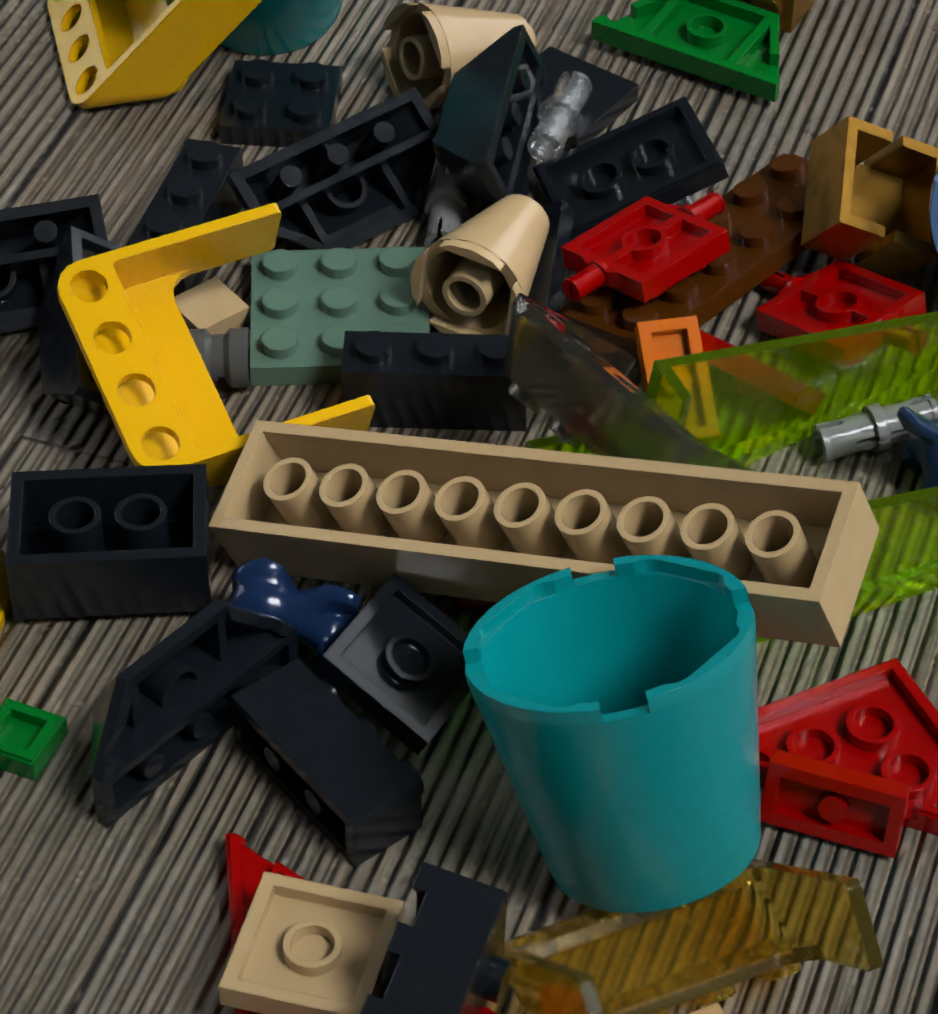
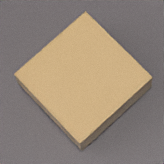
M217 277L174 296L188 329H206L211 334H224L229 328H240L251 322L250 307Z

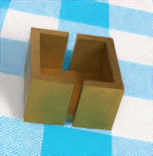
M847 116L810 143L801 246L844 261L856 255L855 265L899 280L938 258L929 222L930 192L933 179L938 173V148L904 135L893 142V131L852 116Z

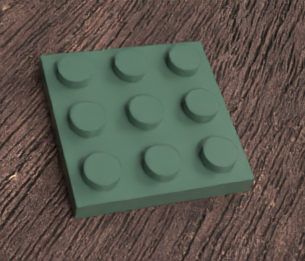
M392 246L389 248L356 249L338 247L318 250L276 249L252 256L251 386L341 384V364L345 331L430 333L429 310L422 300L418 305L416 304L411 293L410 274L414 263L426 247Z

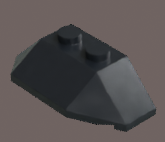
M524 25L510 29L453 75L447 99L443 103V113L439 127L433 137V148L438 162L444 167L447 166L458 187L487 206H491L503 197L511 194L528 196L534 173L532 168L536 165L540 149L543 108L539 86L545 83L546 68Z
M413 87L230 173L226 180L245 211L277 203L282 214L277 239L299 250L332 249L338 247L354 249L418 217L421 213L435 164L436 155L433 148V137L437 133L439 126L420 94Z
M99 194L0 210V336L39 329V310L64 235L70 226L108 240Z
M70 226L64 235L39 310L42 393L54 397L64 404H72L98 414H110L60 305L57 284L60 274L68 265L81 259L122 248L123 246Z
M215 599L118 674L94 701L91 779L97 821L106 828L110 827L233 727L231 695L299 658L297 627L286 620Z

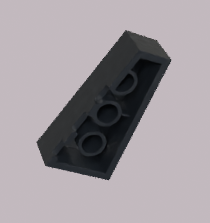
M422 861L412 885L413 890L416 891L415 921L412 926L397 922L386 949L389 957L381 983L382 989L386 990L385 995L381 998L368 994L360 1014H482L487 1000L498 1004L506 990L513 967V961L504 958L508 892Z

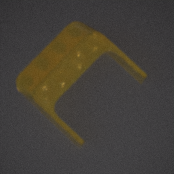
M753 859L749 866L732 882L697 901L670 909L643 913H619L594 909L507 940L504 947V958L513 961L509 983L526 1014H669L668 1008L693 1000L694 1005L699 1006L726 1000L736 994L734 984L759 976L760 981H773L791 976L802 969L800 962L825 960L867 972L884 965L863 889L857 878L759 859Z

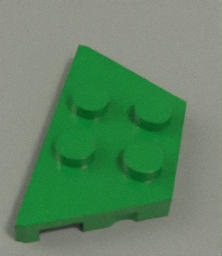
M639 0L631 3L630 15L611 21L603 14L595 17L592 21L591 39L654 60L663 66L674 67L703 77L709 82L720 83L772 102L778 99L780 84V14L738 0Z

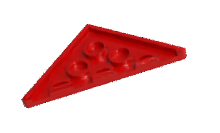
M897 658L758 708L760 787L764 788L769 761L775 749L912 785L904 827L938 836V711Z

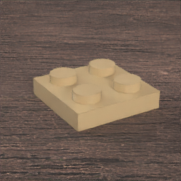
M264 871L218 986L220 1005L260 1014H360L368 994L378 996L381 989L382 977L389 957L386 949L397 922L404 923L405 920L404 901Z

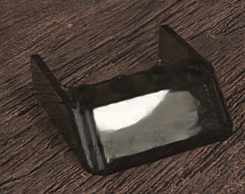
M519 293L511 303L505 374L513 382L507 390L514 398L532 411L538 413L543 408L553 417L548 425L549 429L563 441L576 449H579L584 444L595 455L756 471L702 443L625 376L636 363V358L628 351L522 293Z

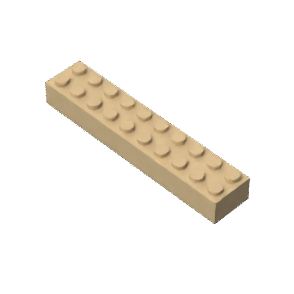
M256 420L208 525L238 567L248 560L263 557L282 565L288 575L382 587L395 572L421 593L499 602L521 587L567 568L571 569L572 578L576 579L615 570L613 562L615 557L635 555L686 557L718 566L733 574L747 588L749 601L755 612L757 637L840 648L880 530L861 484L856 481Z

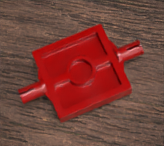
M710 191L694 203L683 206L665 204L645 196L561 246L564 267L577 272L572 277L563 280L562 287L566 296L571 301L578 302L599 287L605 288L608 286L646 303L651 299L661 296L665 290L692 273L701 271L707 264L730 250L728 229L709 222L715 216L725 212L726 205L722 196L717 192L714 194V191Z
M837 259L819 271L802 277H793L781 271H776L760 283L763 291L777 296L755 309L758 330L842 366L857 359L862 353L880 342L889 341L906 348L908 351H915L914 347L918 349L923 342V329L910 323L927 313L925 292L844 260Z

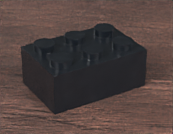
M207 464L12 472L5 566L14 620L201 611L211 603V530L208 527L211 521Z

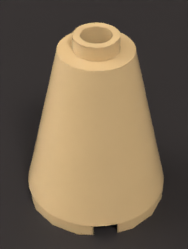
M408 2L393 8L385 20L383 31L391 30L390 46L382 47V62L387 82L394 96L415 87L429 111L443 106L444 100L448 96L453 75L510 29L524 25L535 48L536 36L532 27L519 14Z
M507 195L422 251L416 259L410 274L411 293L417 305L422 300L433 314L429 322L438 331L444 334H512L523 316L550 228L548 216L542 206L525 195Z

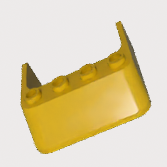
M47 0V7L69 99L79 108L92 109L161 99L179 92L198 66L262 0Z
M277 203L267 204L81 259L68 265L60 274L57 284L60 305L128 456L136 467L207 464L208 486L227 485L250 433L238 436L176 304L174 288L182 279L191 274L272 250L275 247L282 215ZM365 395L282 423L368 431L375 410V404L370 395Z

